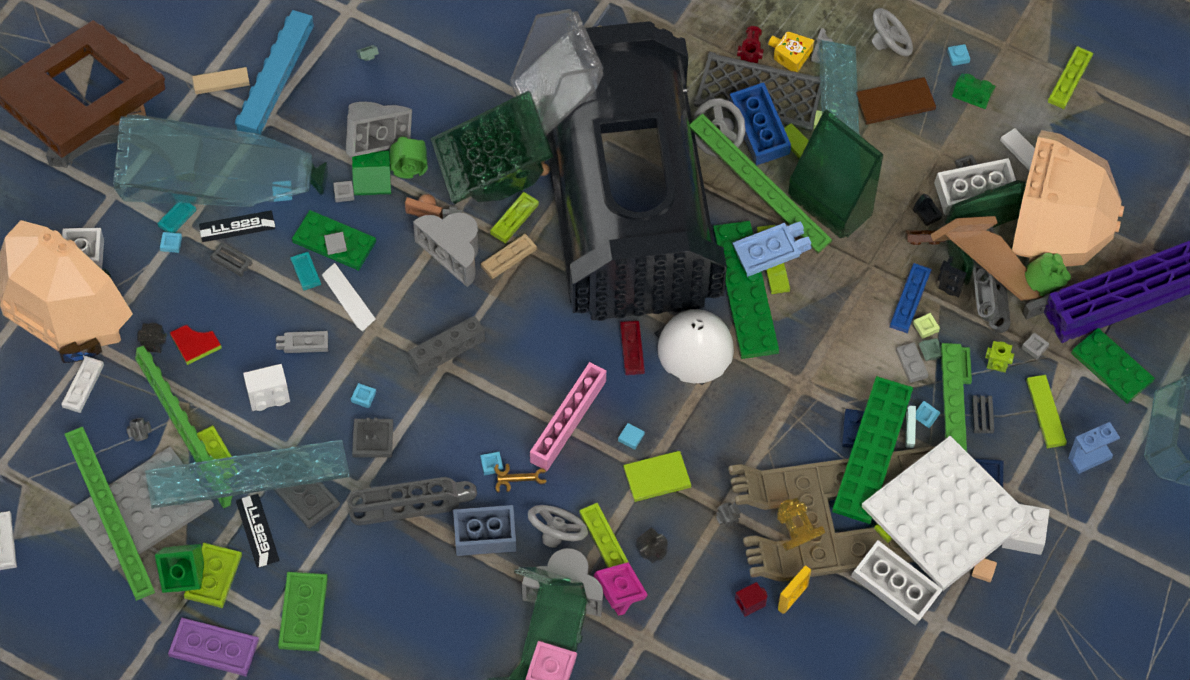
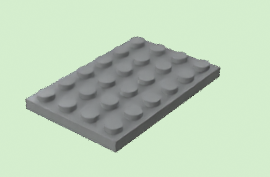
M171 447L163 450L109 485L139 555L214 507L213 502ZM150 475L191 481L193 487L162 506L144 482L142 476ZM89 497L70 509L71 515L112 571L121 567L92 498Z

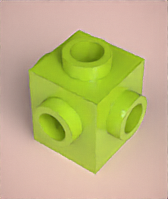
M993 341L992 348L988 347L985 357L989 359L987 368L1006 373L1008 364L1012 365L1014 353H1011L1013 345H1008L1001 341Z

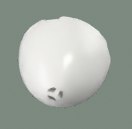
M690 309L675 315L664 327L658 342V357L662 366L668 373H672L680 378L681 381L688 383H705L720 377L729 364H731L734 354L732 336L722 319L709 311Z

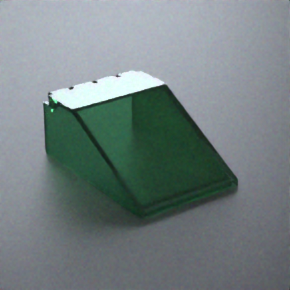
M826 109L822 113L790 177L788 194L799 206L803 205V209L810 215L817 217V220L826 228H831L830 231L840 239L845 236L848 238L873 214L884 154Z

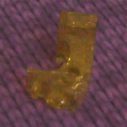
M798 498L783 501L779 505L777 519L781 524L786 523L791 535V540L783 543L785 551L826 533L823 526L813 529L806 514L807 508L803 502H799ZM796 515L800 517L803 526L797 529L792 521V517Z

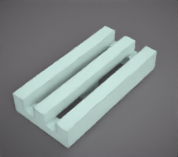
M909 406L906 410L905 447L913 449L915 445L916 406Z

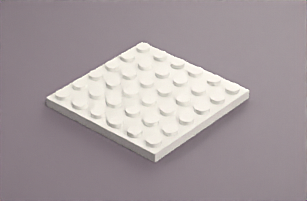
M951 436L862 503V508L943 591L1032 521V517Z

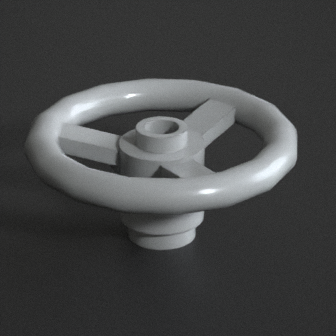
M878 8L874 10L873 21L878 33L872 39L873 45L878 50L890 47L894 52L904 57L911 55L913 44L902 23L894 14L886 9ZM887 19H888L894 26H890L889 23H888V21H887ZM898 41L905 44L906 49L901 48L895 42Z
M722 98L710 99L700 105L694 114L693 121L707 109L714 106L715 119L712 123L726 137L734 141L733 144L738 148L743 142L746 131L745 119L740 109L732 102ZM722 106L728 108L734 114L738 123V133L733 131L734 123L732 120L723 118ZM695 134L697 146L706 154L718 157Z
M538 505L528 511L529 521L534 527L543 532L542 542L548 547L556 548L562 540L580 541L588 535V529L584 522L564 509L548 505ZM537 513L541 514L546 520L547 525L538 520L536 517ZM564 519L572 522L573 524H566ZM567 531H578L579 533H566V532H567Z

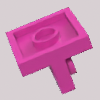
M629 562L596 571L594 574V578L601 584L606 599L618 616L625 614L632 603L644 600L648 595Z

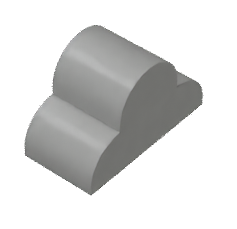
M355 102L350 104L347 117L346 154L354 157L390 149L391 145L397 142V139L400 137L410 139L412 109L397 105L383 106L373 102Z
M453 213L444 219L435 215H424L413 222L415 242L466 287L472 284L476 276L475 257L479 251L478 226L474 218L465 213Z
M561 549L551 556L548 566L535 567L525 575L522 582L523 601L599 617L602 616L603 589L597 579L588 575V562L581 552L575 549Z

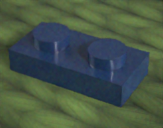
M845 409L842 447L853 448L865 411Z

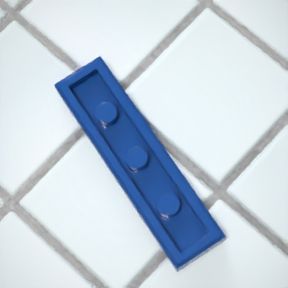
M913 263L890 323V328L908 333L930 276V268Z

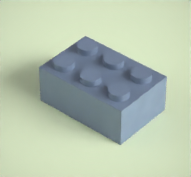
M513 505L453 510L457 556L516 552Z

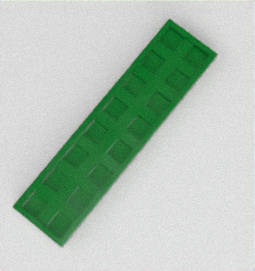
M745 221L713 226L716 244L724 248L727 264L725 287L741 359L779 354L762 271L747 277L733 248L734 242L753 235L751 222Z
M876 376L835 500L833 513L868 524L871 523L872 517L862 508V503L882 488L914 387Z

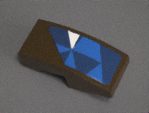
M95 337L80 347L76 342H73L58 352L63 363L82 361L85 356L94 357L102 353V349Z

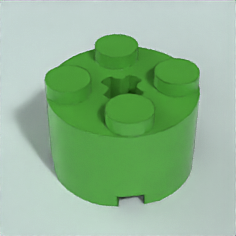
M400 137L397 139V142L391 145L389 150L390 169L394 171L395 176L410 179L413 178V175L419 174L421 176L427 171V148L423 140Z
M1045 253L1026 266L1025 277L1027 283L1033 291H1039L1041 293L1039 295L1043 297L1064 287L1071 279V275L1058 253Z

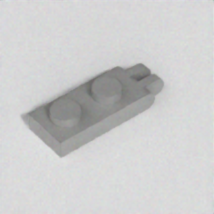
M328 331L284 333V336L276 337V349L284 350L285 353L328 352Z

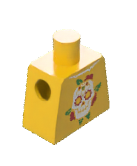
M786 32L782 39L772 36L768 45L775 48V61L790 71L799 72L813 52L814 40L792 32Z

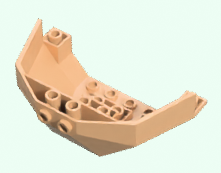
M1041 130L1022 199L1012 247L1014 254L1030 258V263L1045 253H1058L1062 257L1065 267L1085 265L1112 241L1114 233H1119L1121 221L1117 220L1118 216L1122 217L1124 206H1121L1122 201L1108 161L1061 134Z
M22 220L5 237L0 251V308L3 316L57 351L73 342H76L80 347L95 337L101 346L121 341L119 329L133 313L112 279L84 254L75 242L66 240L56 230L52 231L47 227Z

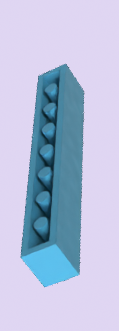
M292 10L290 16L286 17L284 28L279 31L276 44L272 45L269 58L265 59L262 72L258 73L256 84L251 87L249 98L247 101H244L241 114L236 117L235 125L239 134L259 139L314 27L313 16Z

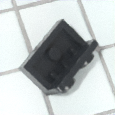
M950 256L948 261L944 260L940 267L941 272L937 279L940 281L938 289L945 291L950 296L959 298L967 273L952 267L954 257Z

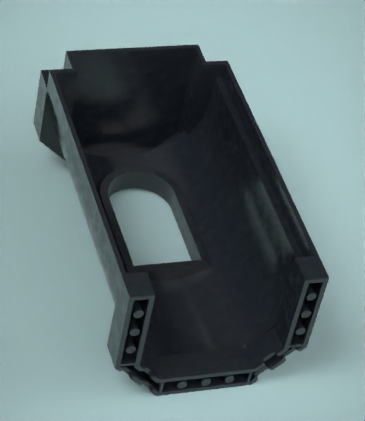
M650 21L574 29L570 32L568 38L558 40L552 45V49L546 53L541 52L538 54L539 101L569 301L572 305L573 313L582 314L590 311L591 320L603 321L608 318L621 319L626 316L639 317L644 314H661L670 311L680 312L688 309H700L705 307V298H719L724 296L727 264L724 248L714 243L695 133L690 129L692 117L687 95L689 57L686 41L682 37L677 38L673 36L672 32L664 28L659 29L655 27V24ZM656 128L667 196L663 203L650 211H629L618 205L611 195L601 134Z

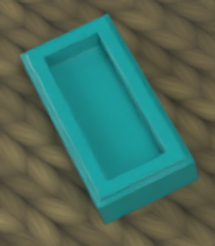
M181 198L157 223L158 227L166 232L176 233L197 211L196 207Z
M309 252L290 257L303 291L321 285Z

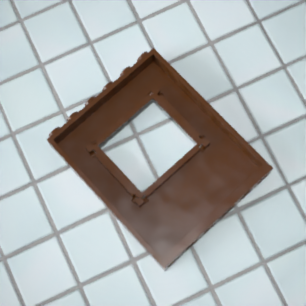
M92 20L0 79V106L57 155L63 158L164 91L165 78L162 73L154 70L148 62L143 61L137 53L132 52L125 43L122 44L114 34H110L103 25H99ZM91 55L123 81V83L86 107L52 78L86 56Z

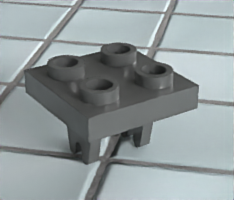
M354 419L353 457L392 458L393 419Z

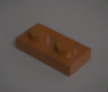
M937 230L905 231V238L912 245H920L921 242L938 245L940 242H945L932 240L931 234Z

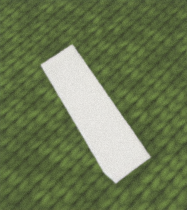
M334 263L322 276L355 325L361 331H364L375 320V317Z

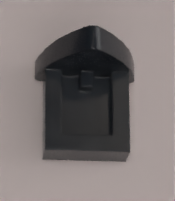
M922 194L913 207L914 213H917L926 226L942 219L943 214L927 194Z

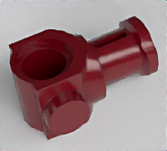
M750 26L746 29L747 38L743 41L742 46H738L737 56L741 57L740 60L758 63L759 59L762 60L764 49L760 48L761 42L759 41L762 30L757 26Z

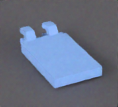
M801 221L789 226L782 223L733 243V248L747 277L800 257V254L811 249L809 237L797 241L794 239V237L804 234V227Z

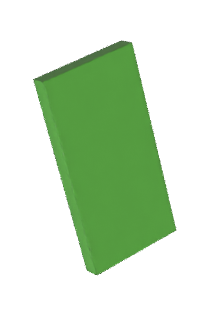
M287 572L279 649L320 651L328 574Z

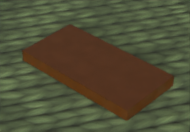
M925 77L855 93L866 125L936 110V105Z

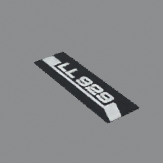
M272 210L200 223L199 228L202 242L272 230L275 229Z
M259 494L236 500L256 567L259 568L280 561Z

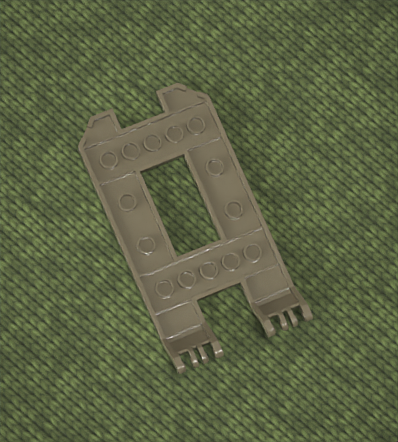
M935 446L893 452L882 488L930 452ZM849 458L763 471L742 464L732 465L728 468L730 475H744V477H734L731 479V484L734 485L732 487L733 492L747 493L735 497L736 505L747 504L763 510L788 507L795 539L777 542L760 536H749L743 539L744 546L750 547L755 545L759 547L746 551V556L749 557L747 559L749 565L762 564L761 567H752L749 570L751 577L762 576L779 582L793 580L805 565L811 569L810 577L854 571L877 540L907 563L915 561L893 539L887 543L874 528L835 533L828 501L836 500Z

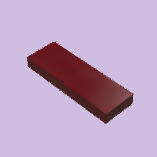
M639 321L620 322L625 375L645 374Z

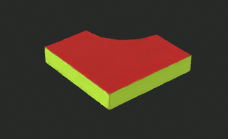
M185 325L170 332L172 340L187 365L222 349L213 331L206 333L196 332L188 325Z

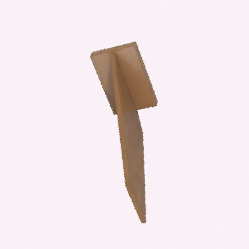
M995 216L957 218L931 234L933 241L952 240L1021 301L1043 298V296L1039 295L1041 294L1039 291L1031 289L1025 277L1027 269L1003 238L986 231L997 224Z

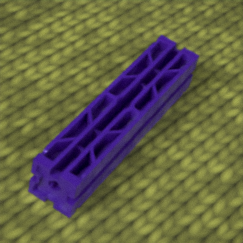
M1190 241L1066 287L1059 292L1049 294L1048 305L1045 307L1044 314L1050 325L1053 324L1055 327L1054 332L1060 342H1067L1069 339L1093 332L1097 328L1106 327L1189 295Z

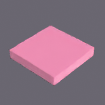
M538 641L525 680H569L577 653Z

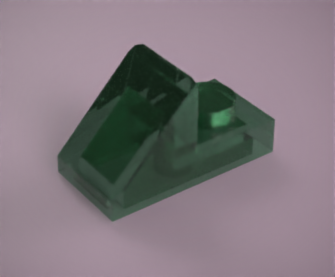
M304 157L298 160L299 172L320 195L324 194L328 175L327 162L315 168L313 163L307 162Z

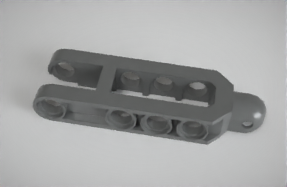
M990 227L986 231L994 233V228ZM972 258L977 312L985 321H989L993 330L997 333H1003L1009 329L1011 323L1007 288ZM986 308H988V315L984 314ZM1003 318V324L997 327L996 322Z
M441 477L356 490L349 494L347 502L351 521L356 525H367L450 512L457 508L459 503L474 500L477 496L476 485L468 481L455 482L451 478ZM436 485L441 486L443 489L441 492L433 493L431 491L432 487ZM466 485L470 487L469 489H464ZM416 488L423 491L422 495L413 496L411 492ZM399 491L403 496L402 498L393 499L392 494ZM357 497L363 499V503L354 505L352 501ZM443 500L444 503L441 506H435L433 501ZM424 503L422 509H415L413 507V504ZM394 507H405L402 512H395L393 510ZM355 512H365L363 518H356L354 514Z

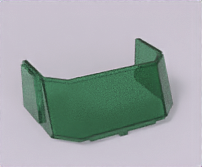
M1016 180L952 204L945 225L957 218L995 216L997 224L992 226L994 228L1018 219L1027 182ZM947 240L949 257H954L952 267L967 273L964 283L969 285L974 263L971 257L952 240Z
M519 567V569H515L514 573L539 582V590L521 662L510 677L488 678L487 680H525L538 641L573 652L577 651L578 643H581L583 638L581 631L588 600L583 582L536 567Z

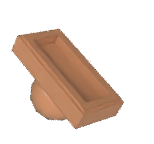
M424 194L419 200L407 197L405 201L406 213L418 217L435 215L443 219L442 208L436 206V200L432 195Z

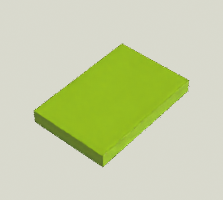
M680 451L623 466L634 502L691 488V482Z
M203 543L204 570L201 589L185 591L184 598L223 608L240 563L242 552Z

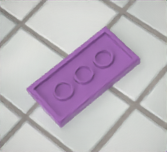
M181 617L168 655L180 660L247 676L259 637Z

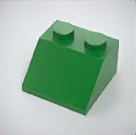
M377 151L352 157L354 196L391 194L389 151Z
M201 544L164 547L155 554L162 593L201 589L204 570Z

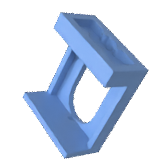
M1108 422L1077 436L1068 459L1078 474L1112 459L1113 454L1107 447V444L1120 439L1112 424Z

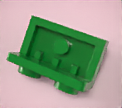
M962 73L956 82L952 97L986 109L996 86L987 80L981 81L971 74Z

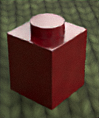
M756 582L736 592L735 602L746 617L765 607L768 595L763 587L760 588Z

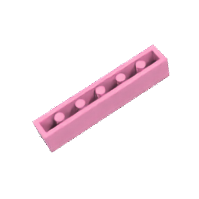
M589 362L530 451V463L548 471L604 386L606 370Z

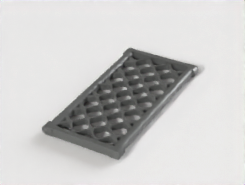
M709 52L694 106L700 107L703 103L710 99H715V96L723 94L727 101H729L726 91L735 89L737 92L739 89L736 86L745 83L747 87H751L748 80L756 78L759 84L774 82L777 88L768 90L774 106H777L780 110L778 116L782 124L789 125L792 123L795 127L804 128L806 131L812 132L826 77L820 75L819 77ZM711 62H717L718 67L710 70ZM726 64L733 65L735 71L726 73L723 68ZM744 68L751 69L753 74L744 77L741 71ZM720 70L724 76L716 79L712 73ZM762 72L769 73L770 79L762 81L758 75ZM738 74L742 80L734 83L730 77ZM709 75L713 79V82L705 84L707 76ZM779 76L787 77L788 82L780 85L776 79ZM727 79L731 85L722 88L719 82ZM801 80L805 81L806 86L798 89L793 83ZM814 84H820L817 93L811 88ZM717 85L720 91L711 93L708 87ZM792 86L795 91L786 94L783 88ZM808 89L813 95L804 98L800 92ZM703 90H706L709 94L706 99L701 98ZM781 91L784 97L776 100L772 94ZM798 95L802 101L795 104L791 101L790 97ZM816 99L814 107H811L808 101ZM787 100L791 106L783 109L779 103ZM805 104L809 110L801 113L796 107ZM722 106V111L731 112L728 108ZM793 109L798 115L795 119L787 117L786 112ZM811 113L810 122L804 121L803 116Z

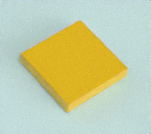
M806 565L780 594L778 611L782 614L788 611L808 587L811 569Z

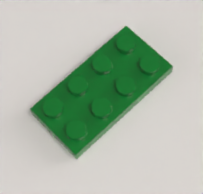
M309 210L293 236L292 242L359 271L374 247L376 238ZM343 232L347 251L328 255L324 236Z
M1099 328L1071 352L1077 360L1126 404L1131 402L1154 382L1155 378Z

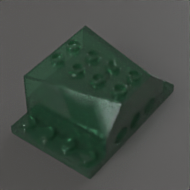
M529 91L430 138L451 202L454 204L469 197L474 198L477 202L498 201L508 198L535 185L544 171L541 162L554 157L532 94Z

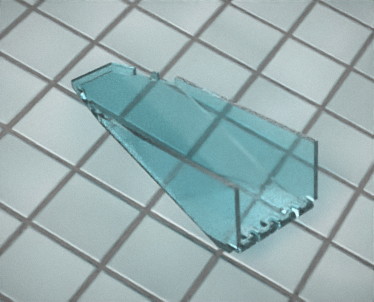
M127 114V117L121 116L119 132L125 134H118L117 150L123 152H116L115 168L121 170H114L113 184H115V191L124 202L189 203L253 207L257 203L268 200L272 202L276 198L287 195L290 197L308 192L310 189L312 154L259 134L143 115Z

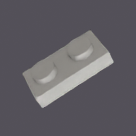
M915 342L896 348V353L909 383L928 378V372Z

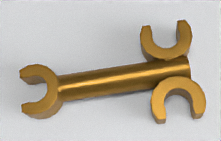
M498 464L494 468L498 481L495 487L497 493H499L501 485H505L507 492H510L511 486L509 482L536 481L540 485L546 483V480L538 478L539 474L546 473L545 469H539L536 473L508 474L510 470L509 464L505 465L506 470L504 472L499 471Z

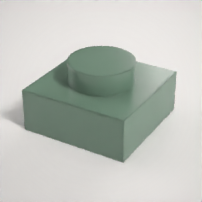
M374 45L356 50L358 58L364 59V61L374 59V55L379 54L377 47Z
M937 338L923 340L919 343L926 361L941 358V346Z

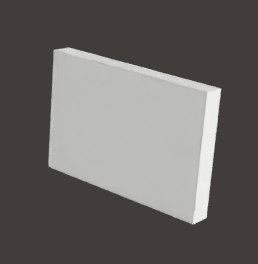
M10 511L0 513V570L17 567Z

